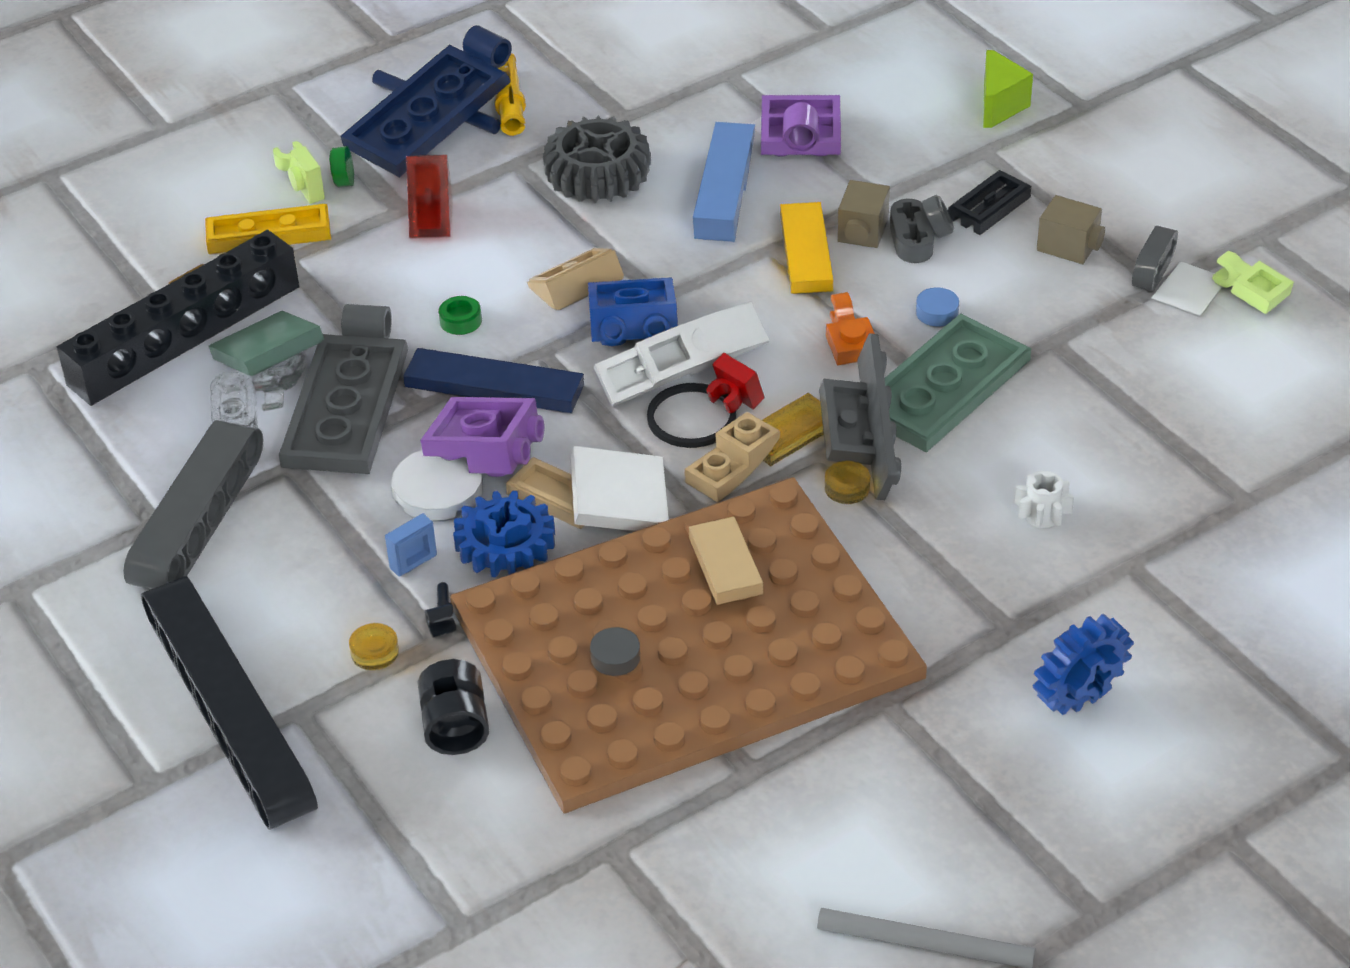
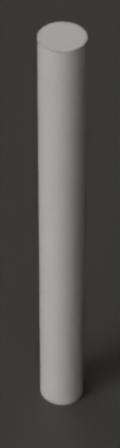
M826 908L820 909L817 929L1020 968H1033L1036 948Z

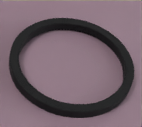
M683 383L671 386L658 393L650 402L647 410V421L653 434L660 440L677 447L697 448L716 443L715 433L706 437L692 439L670 435L663 431L654 419L655 410L665 399L684 392L707 394L708 384ZM728 394L720 396L719 399L723 402ZM736 411L730 414L724 427L736 419Z

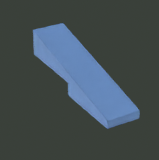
M715 122L693 214L694 239L735 242L743 191H746L755 136V124Z

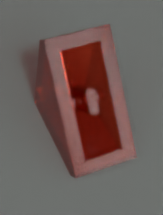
M448 155L406 156L409 238L451 237L453 199Z

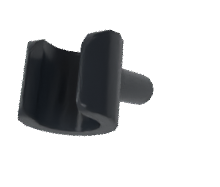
M445 582L437 585V607L425 610L426 622L432 638L456 631L453 605L449 603V586Z

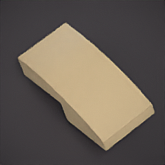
M748 412L716 432V448L684 469L685 483L716 502L721 501L736 489L760 465L780 438V430Z

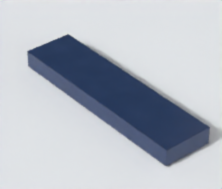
M423 348L416 349L403 375L404 385L408 388L464 397L535 398L537 408L565 413L573 412L584 387V373Z

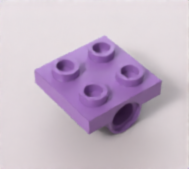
M762 95L761 155H841L840 95Z

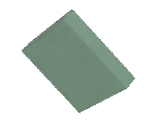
M280 311L208 346L214 360L246 375L253 376L321 343L324 340V336L319 325L285 311Z

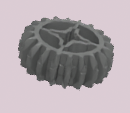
M598 115L596 119L588 120L582 117L580 122L568 121L567 127H557L555 134L548 136L547 144L544 146L543 165L548 182L553 184L554 191H563L565 198L577 196L579 202L585 199H593L595 203L598 199H607L612 202L614 196L627 197L628 190L637 191L639 190L640 183L647 181V174L650 171L649 165H651V152L649 151L647 136L641 134L640 127H631L628 120L617 122L615 116L609 119H601Z

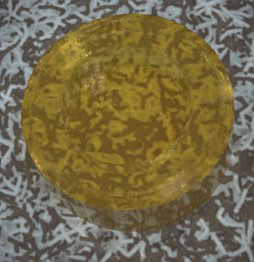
M837 462L831 465L825 472V493L830 499L841 504L858 503L864 500L870 493L871 475L869 470L858 462Z
M370 623L357 628L349 638L352 661L355 665L365 670H379L388 667L397 659L399 654L396 632L388 625L381 623Z

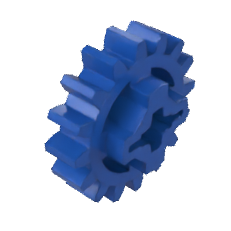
M513 490L509 497L502 498L498 491H494L492 500L486 501L478 496L475 498V508L463 506L461 508L462 518L454 519L455 551L460 552L461 562L463 564L472 562L473 572L476 573L485 568H490L491 577L494 578L498 576L500 570H507L510 575L516 573L519 567L524 569L533 567L534 559L546 562L548 559L547 549H554L555 547L554 516L548 514V506L546 504L536 506L535 496L533 495L520 500L518 499L517 491Z
M1101 614L1096 621L1091 616L1086 617L1082 627L1079 629L1074 624L1071 625L1069 630L1054 640L1056 648L1052 652L1044 653L1041 656L1044 660V666L1034 671V675L1039 680L1032 685L1033 689L1038 693L1037 696L1053 712L1058 710L1062 715H1065L1070 708L1076 713L1079 712L1087 700L1092 704L1097 702L1098 699L1102 698L1112 689V684L1110 683L1112 679L1124 674L1123 663L1132 658V655L1127 651L1134 645V641L1128 637L1130 633L1114 618L1109 619L1105 614Z

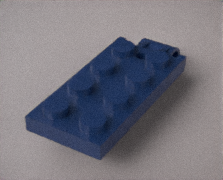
M479 25L471 27L464 36L463 51L449 44L340 136L343 146H348L351 152L400 178L510 83V78L506 72L498 68L504 66L508 61L512 51L511 42Z

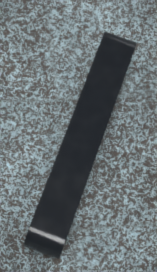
M184 576L141 593L142 604L153 630L267 829L271 830L317 810L316 796L307 775L191 580Z

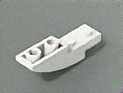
M752 302L700 317L637 342L634 348L596 363L594 369L611 406L614 407L688 374L693 376L713 367L712 364L723 352L734 358L769 343L770 340Z

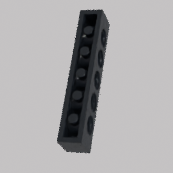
M266 230L56 346L66 386L92 406L299 288L293 247L271 231Z

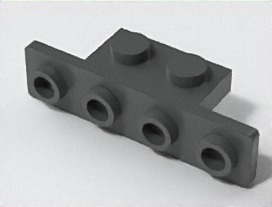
M869 333L857 361L860 382L824 378L819 388L827 461L871 465L875 500H886L892 485H897L900 480L902 466L900 458L895 457L894 452L897 430L896 423L890 421L889 415L892 398L890 386H885L884 374L887 356L886 352L880 349L879 335Z

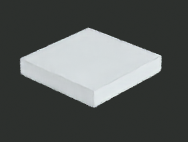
M573 446L570 461L574 523L576 525L638 531L669 520L662 456Z

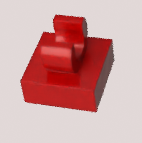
M724 352L712 364L717 379L712 381L706 390L712 403H715L720 396L728 394L723 402L726 411L731 414L737 411L742 403L754 410L765 398L757 372Z

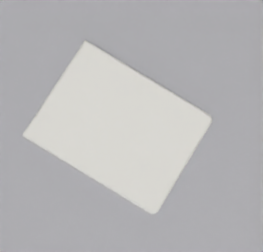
M1180 262L1151 299L1201 316L1222 286L1215 283L1212 279L1215 273Z

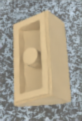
M593 248L530 278L527 284L551 308L561 310L589 296V282L620 281L624 278V274L615 250Z

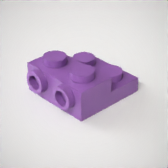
M451 397L420 441L423 456H436L445 460H456L466 457L469 473H486L491 477H501L512 474L518 465L528 464L531 453L530 445L532 442H541L543 440L545 426L543 417L537 413L535 398Z

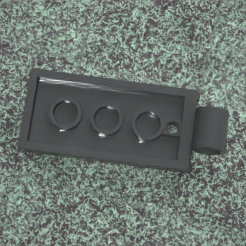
M345 304L341 319L342 335L323 334L324 340L317 344L279 452L281 468L370 474L408 353L406 340L389 339L392 325V315L389 306Z

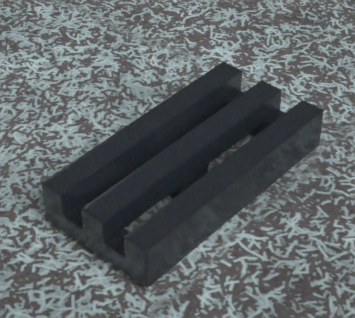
M998 170L949 206L948 212L953 222L960 218L961 226L968 228L974 225L973 232L981 235L1031 198L1032 186ZM1006 184L1005 187H1003L1001 190H999L998 192H996L999 188H1001L1003 185ZM984 200L983 203H981L979 206H977L975 209H973V210L971 211V209H972L973 207H975L976 205H978L980 202H982V201Z

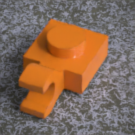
M848 292L831 295V301L834 311H830L832 323L826 324V339L837 366L855 363L858 361L868 334L875 333L868 317L855 319L852 301Z

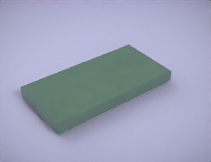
M960 313L885 377V386H890L892 392L889 415L890 421L896 423V437L927 453L1031 360L1032 348Z

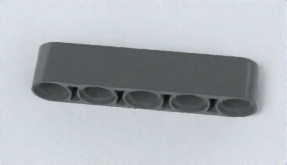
M219 420L214 421L210 425L129 549L123 570L126 583L154 589L189 574L261 457L263 434L259 428Z

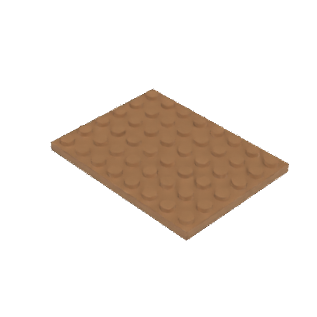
M794 477L450 595L454 614L563 814L926 679V663ZM735 517L763 581V594L717 605L689 539V526ZM607 628H625L633 632L639 639V664L633 671L625 675H605L597 671L592 665L590 653L591 640L598 632Z

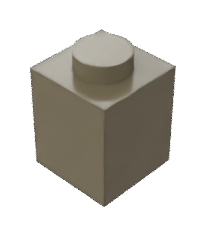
M849 180L838 208L837 242L878 248L889 219L890 186Z
M1055 195L1039 218L1037 251L1084 264L1093 250L1098 251L1104 240L1105 227L1100 226L1102 208Z

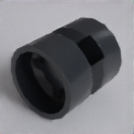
M458 659L441 660L429 665L421 672L417 681L425 743L432 750L447 755L465 754L477 749L486 741L489 735L480 671L475 665Z

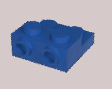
M672 277L588 283L592 342H600L605 346H618L626 343V340H644L678 326L677 302Z

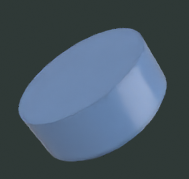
M934 287L922 291L917 296L916 316L927 325L935 327L946 326L959 314V298L951 290Z

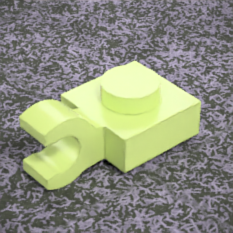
M298 141L292 142L293 150L289 154L280 152L278 147L273 148L275 166L282 171H288L293 189L301 191L310 204L324 200L321 169L307 148Z
M1227 251L1217 259V263L1224 267L1213 275L1212 279L1214 282L1226 288L1233 286L1232 294L1265 314L1291 294L1294 281L1261 261L1250 266L1236 253Z

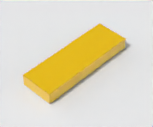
M821 202L780 204V218L791 294L833 291V274Z
M327 204L205 218L208 254L228 252L266 230L271 231L288 245L331 240Z

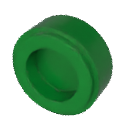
M349 147L332 148L329 160L334 184L338 188L353 186L354 165Z
M451 297L445 300L438 309L440 326L450 334L464 335L478 329L482 323L481 306L477 300L471 297Z

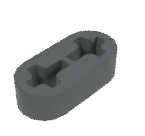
M908 198L894 202L890 210V230L896 254L900 259L909 263H921L929 260L933 255L934 232L925 213L923 203L919 200Z
M1159 225L1154 227L1137 258L1132 276V286L1155 291L1173 258L1178 240V230Z

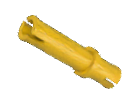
M511 53L506 64L498 68L506 72L510 78V83L496 95L494 100L495 109L501 118V130L511 136L522 133L525 129L524 124H526L523 116L526 107L525 97L520 92L516 67L517 61L513 53Z

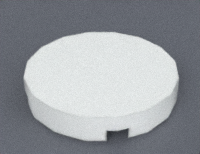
M420 450L400 461L392 473L393 498L397 504L399 503L403 506L404 512L415 518L424 513L432 521L448 520L457 517V511L461 510L463 506L473 507L476 505L475 498L481 497L483 493L482 473H469L466 457L456 460H445L436 456H423V451Z

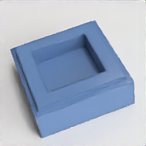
M424 513L385 535L389 567L399 577L437 555L433 521Z

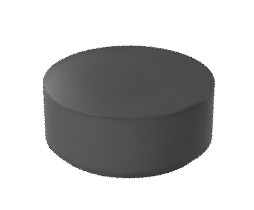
M934 195L923 200L925 213L937 237L942 238L952 233L954 225L941 197Z
M620 627L607 628L598 632L590 643L592 665L600 673L609 676H621L633 671L640 661L639 639L630 630Z

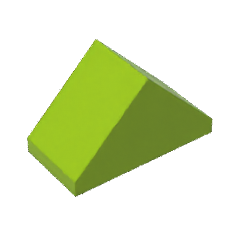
M986 50L983 128H992L1031 106L1033 73L995 50Z

